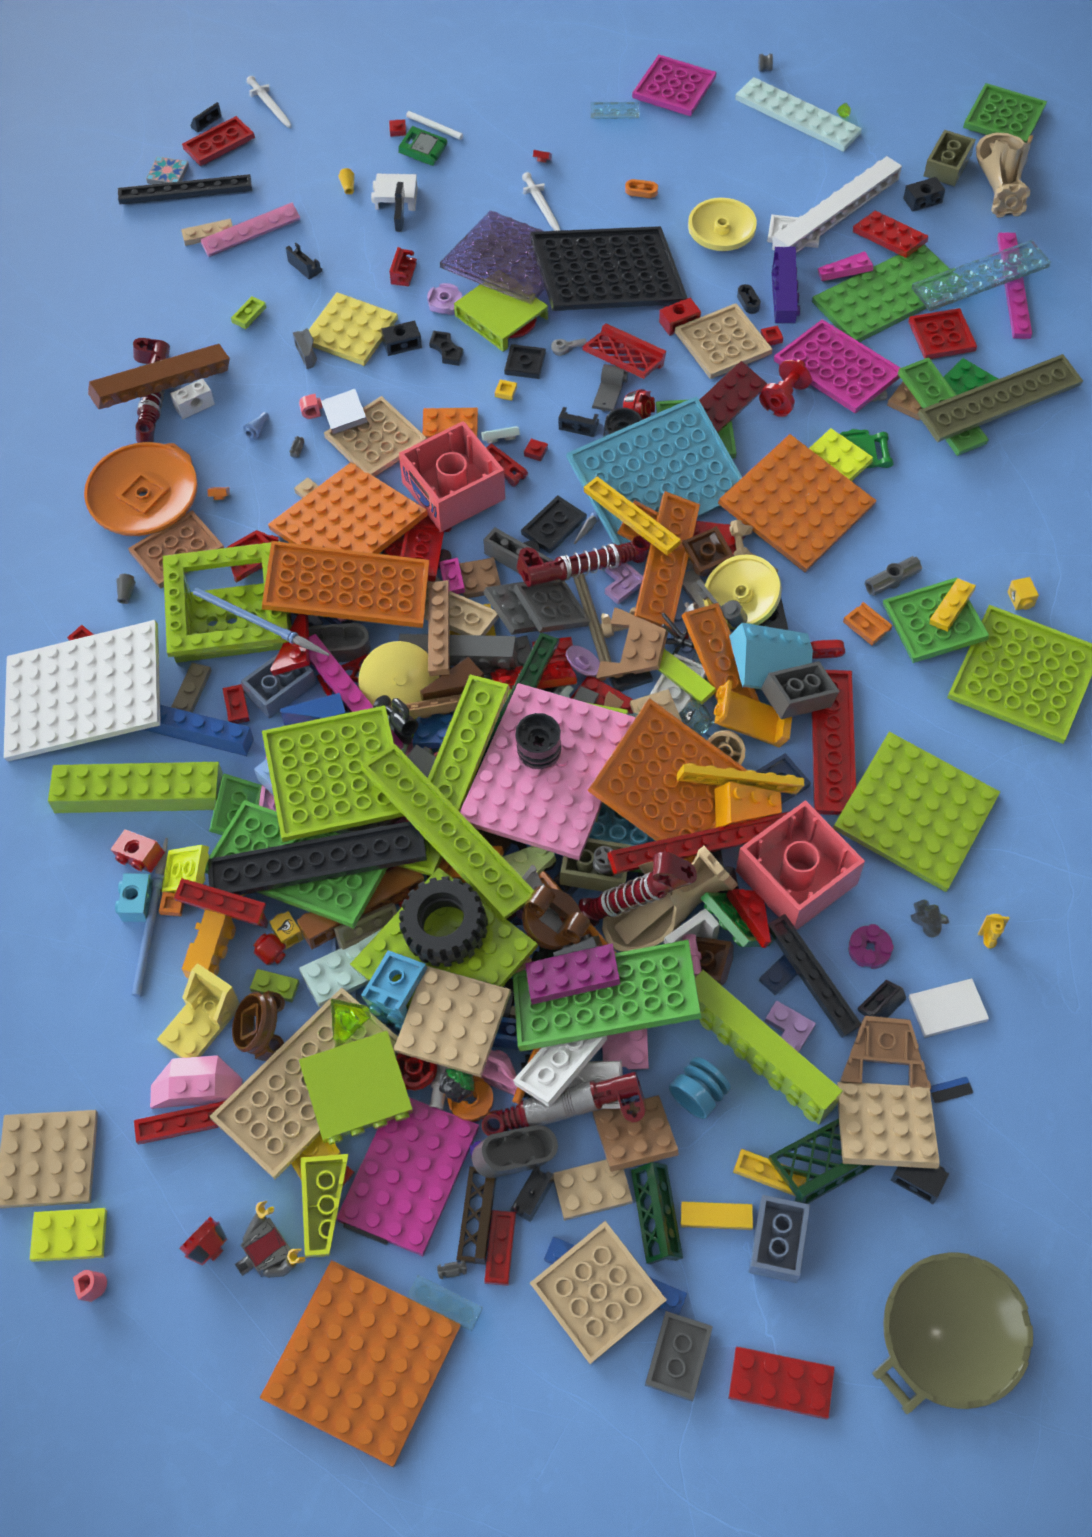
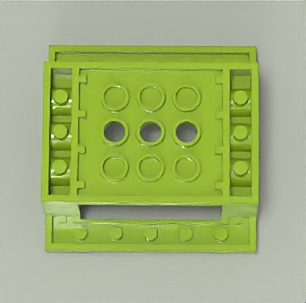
M271 542L163 556L166 647L168 657H174L175 662L179 663L280 650L283 643L289 642L269 630L194 595L190 591L185 572L262 563L264 583L204 591L283 629L290 630L292 627L291 613L262 609ZM232 618L237 619L235 623H227ZM211 621H217V624L214 626L208 625Z

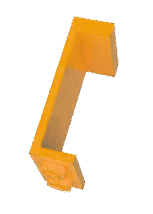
M728 680L723 686L719 687L716 694L718 702L714 709V715H716L715 724L779 748L790 739L792 717L780 719L772 706L731 691V680Z

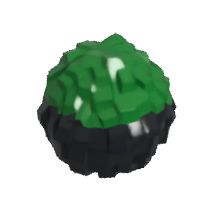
M451 1068L445 1069L440 1074L439 1091L447 1094L446 1097L451 1098L452 1101L460 1103L473 1095L475 1082L472 1074Z

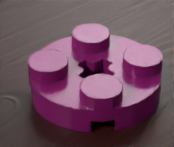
M870 924L869 926H862L852 933L848 952L851 959L857 965L877 969L889 961L894 945L887 932L876 924ZM867 943L874 944L875 951L872 949L867 950Z

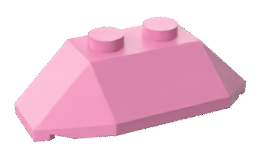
M491 1050L481 1078L488 1085L514 1096L517 1086H515L513 1080L517 1075L512 1062L503 1051Z
M219 1056L172 1059L151 1085L150 1108L207 1105L225 1101L243 1084V1079Z

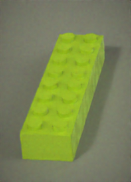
M219 762L53 765L48 803L54 813L214 810L223 772Z
M702 970L695 977L702 1017L699 1019L701 1025L708 1031L712 1030L723 1045H729L739 1059H745L756 1074L763 1075L773 1089L776 1091L780 1090L791 1105H797L804 1111L803 1114L808 1120L815 1121L819 1125L837 1106L843 1090Z

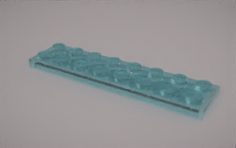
M1029 240L912 284L911 289L927 309L933 311L1049 268L1051 261L1033 240Z

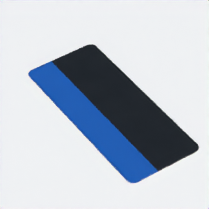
M962 1077L932 1085L930 1092L934 1102L939 1103L972 1094L973 1090L968 1078Z

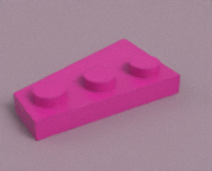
M864 251L818 268V275L821 281L873 271V264Z

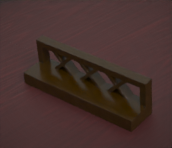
M469 1166L457 1261L461 1262L463 1260L465 1263L485 1265L497 1177H485V1184L477 1188L473 1183L474 1173H479L474 1167ZM479 1195L482 1199V1206L475 1212L470 1206V1200ZM476 1218L479 1222V1229L471 1235L466 1229L467 1223ZM465 1234L469 1237L467 1240H465ZM472 1241L476 1246L475 1257L463 1256L464 1247Z

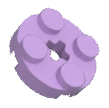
M449 283L439 284L440 287L435 289L432 287L427 295L429 309L432 312L441 314H455L454 303L462 298V293L458 291V287Z

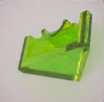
M331 998L332 1033L335 1046L343 1045L371 1018L367 1006Z

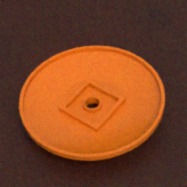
M154 442L129 444L112 451L94 466L85 484V503L92 518L100 526L111 532L127 536L153 534L170 527L187 513L197 494V476L189 459L182 452L171 446ZM141 492H147L146 495L139 496Z

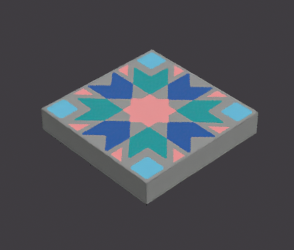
M156 157L146 178L147 183L160 184L182 181L189 167L188 161Z

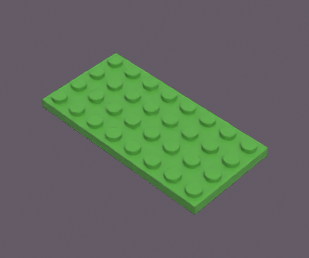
M924 244L907 258L898 254L874 266L873 271L860 273L813 296L812 303L840 331L861 342L909 318V316H913L964 290L966 284Z
M244 800L210 854L209 859L339 835V833L328 832L282 842L277 811ZM208 863L205 868L206 874H208ZM388 868L257 893L355 928Z
M689 940L615 953L620 985L533 1005L530 1000L526 970L513 974L519 1051L701 1019Z

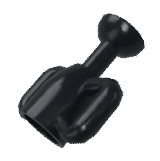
M387 695L378 697L374 702L373 708L385 706L391 725L394 728V733L402 743L410 745L412 742L411 736L416 732L418 722L410 716L409 708L399 698H393L391 701V698Z

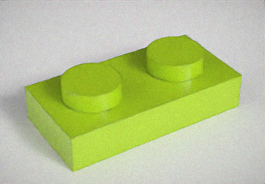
M251 296L231 317L232 323L247 329L267 308L266 302Z
M257 969L250 986V991L261 994L268 990L277 992L283 996L285 1001L293 1002L300 982L299 979Z

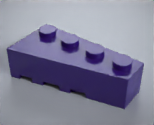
M775 247L771 271L774 323L796 324V318L800 316V305H797L799 303V293L797 292L796 247Z

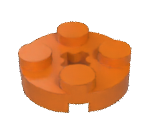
M473 1075L475 1082L473 1096L477 1100L469 1104L468 1101L457 1103L448 1098V1105L453 1115L463 1120L476 1122L484 1119L493 1107L494 1097L490 1085L481 1077Z

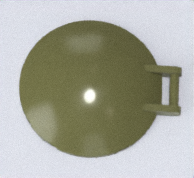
M958 1252L941 1253L916 1262L898 1278L888 1296L884 1311L883 1329L889 1357L872 1374L877 1380L880 1379L901 1403V1409L906 1414L913 1411L925 1398L936 1404L956 1409L978 1408L1000 1400L1019 1383L1029 1365L1028 1360L1031 1347H1033V1325L1030 1322L1028 1306L1024 1297L1014 1282L1002 1270L986 1260L969 1254ZM891 1367L897 1371L915 1392L910 1399L887 1373Z

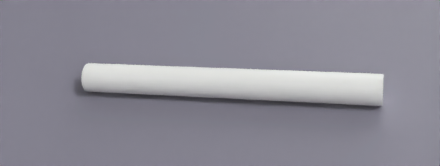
M408 111L406 114L407 118L459 140L463 138L462 133L411 111Z

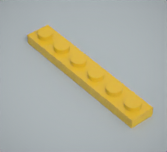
M598 476L584 486V492L664 554H670L681 544V539Z
M694 763L684 764L677 772V781L722 786L728 782H734L790 794H797L804 787V778H799L795 775H776V773L772 772L765 774L757 773L754 770L722 769L712 765L706 767L697 766Z

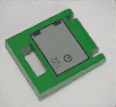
M412 126L400 143L398 153L433 166L444 151L448 141L441 136Z

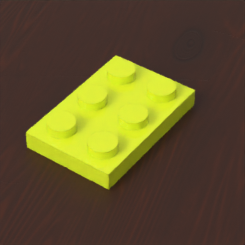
M832 428L809 448L851 481L873 462L871 455Z
M197 845L168 850L161 892L176 893L181 878L204 884L205 868L209 860V847Z
M105 1208L34 1212L29 1260L39 1262L104 1258L107 1210Z

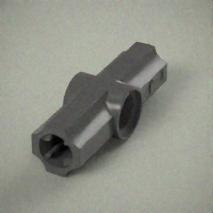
M911 556L898 564H889L886 570L865 580L866 591L870 595L875 596L888 588H897L902 581L922 571L920 560L917 557Z

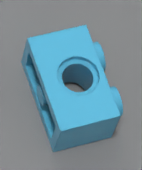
M123 873V879L118 885L120 897L119 901H116L115 912L119 915L122 922H146L152 893V879L149 874ZM132 896H137L135 899L129 900Z

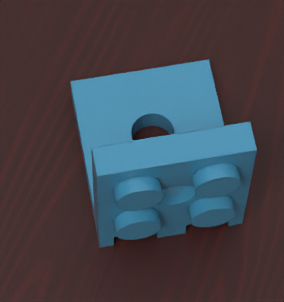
M389 950L385 954L361 994L369 1006V1011L385 1026L391 1025L397 1031H401L408 1012L406 1005L427 970L426 964ZM402 974L400 980L392 982V978L395 975Z

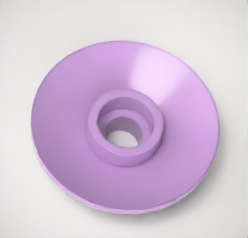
M570 646L566 651V657L571 666L577 672L586 676H597L600 665L597 657L583 647Z

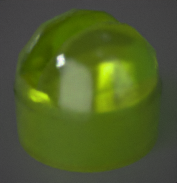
M843 103L836 112L840 117L846 118L851 114V108L847 103Z

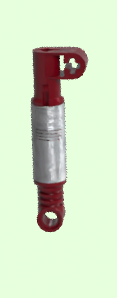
M632 1072L600 1082L588 1081L584 1082V1084L568 1087L551 1107L531 1097L520 1101L516 1108L512 1106L510 1109L505 1108V1111L503 1109L492 1110L483 1119L482 1130L487 1136L495 1133L509 1131V1129H520V1126L523 1128L534 1125H546L562 1119H568V1117L601 1109L605 1104L619 1101L621 1112L627 1121L638 1122L644 1117L646 1101L636 1072ZM639 1095V1098L634 1101V1106L640 1108L637 1113H634L633 1110H629L631 1100L624 1102L623 1099ZM491 1118L497 1119L500 1122V1128L495 1129L491 1127L489 1120Z

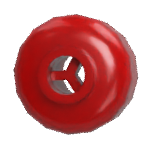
M264 933L253 945L255 947L254 954L268 966L274 962L278 965L286 956L284 953L286 944L281 943L280 939L273 933L268 935Z

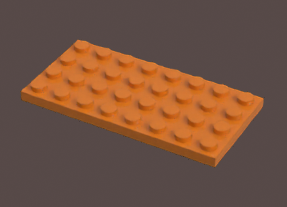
M271 541L262 609L423 628L429 560Z

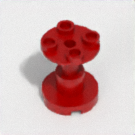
M802 360L783 361L779 366V375L783 381L778 382V384L769 383L762 389L759 401L764 409L773 411V415L779 417L787 416L795 405V400L792 396L793 388L799 390L806 389L812 383L813 378L806 368L805 362Z

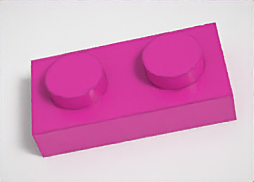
M458 558L439 562L443 581L448 580L450 591L456 594L465 593Z

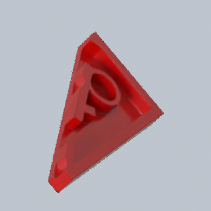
M298 614L290 631L296 632L298 636L309 641L308 615ZM283 643L270 669L271 673L275 676L309 666V649L295 643Z
M729 890L726 894L727 898L761 947L766 948L771 940L764 900L754 890Z

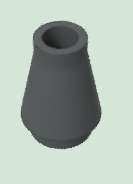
M120 574L119 578L116 579L117 601L122 604L129 603L136 584L134 576L130 574Z

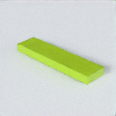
M664 648L660 668L657 670L703 705L716 692V688Z

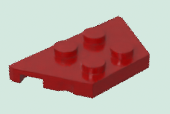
M256 530L226 548L270 543L271 541L278 542L279 537L267 535ZM262 563L230 566L236 583L263 568Z

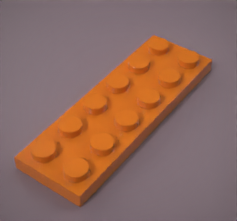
M719 603L683 613L681 616L708 681L716 688L714 695L717 702V691L728 680L732 681L731 691L759 701L754 688L742 687L729 638L731 632Z

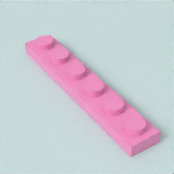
M292 202L201 239V244L208 257L296 222L300 220V216Z

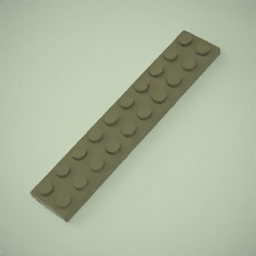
M1061 354L919 410L917 415L938 443L1078 387L1083 383V379L1064 354Z

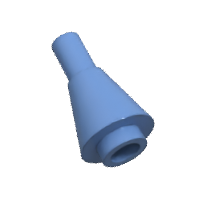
M263 412L259 418L243 426L245 435L248 438L257 439L264 422L269 418V414Z

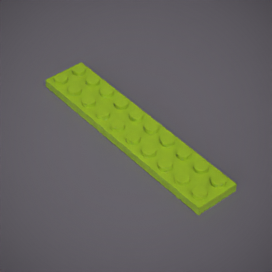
M471 674L428 776L433 785L459 812L468 795L510 689L508 684ZM424 837L427 861L400 865L399 867L431 876L439 867L442 856Z
M396 744L362 764L361 770L455 871L472 886L473 890L477 891L478 895L502 921L525 905L534 890Z

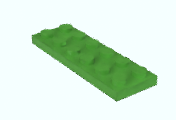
M929 357L899 368L897 372L922 408L957 396ZM979 426L945 439L957 456L986 445L989 441Z

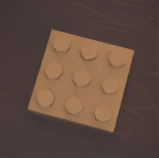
M659 1095L645 1098L646 1111L644 1117L638 1122L627 1121L621 1112V1108L593 1111V1118L610 1172L679 1155L678 1147ZM633 1101L629 1110L637 1113L640 1107H635Z

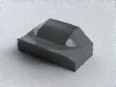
M308 328L303 331L293 332L295 346L306 369L314 367L317 357L312 349L314 340Z

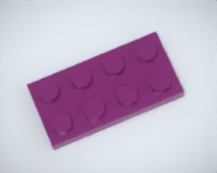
M613 943L525 963L532 1005L621 984Z

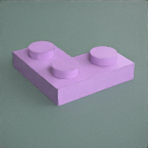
M623 563L620 567L614 569L608 567L605 570L615 580L605 588V594L618 605L641 587L643 576L627 563Z
M778 1001L775 1002L765 1018V1022L783 1032L781 1038L798 1052H800L816 1024Z

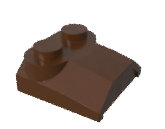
M717 526L692 538L682 540V544L693 563L694 572L699 576L711 574L720 563L734 557Z
M696 937L698 951L702 957L700 960L701 971L704 970L722 986L727 981L733 961V943L731 941Z

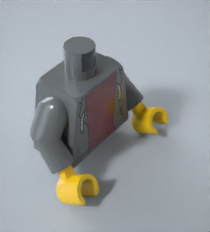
M267 1200L257 1204V1213L251 1220L243 1236V1242L240 1245L247 1255L235 1263L242 1276L255 1268L261 1277H284L296 1264L304 1263L306 1260L305 1257H297L302 1249H290L270 1217H266V1215L274 1212L273 1206L265 1210Z

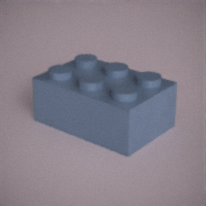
M275 655L241 680L244 693L270 719L281 708L286 707L317 684L314 671L309 666L274 676L270 669L277 657Z
M762 1195L749 1273L797 1283L801 1272L810 1209L809 1204Z

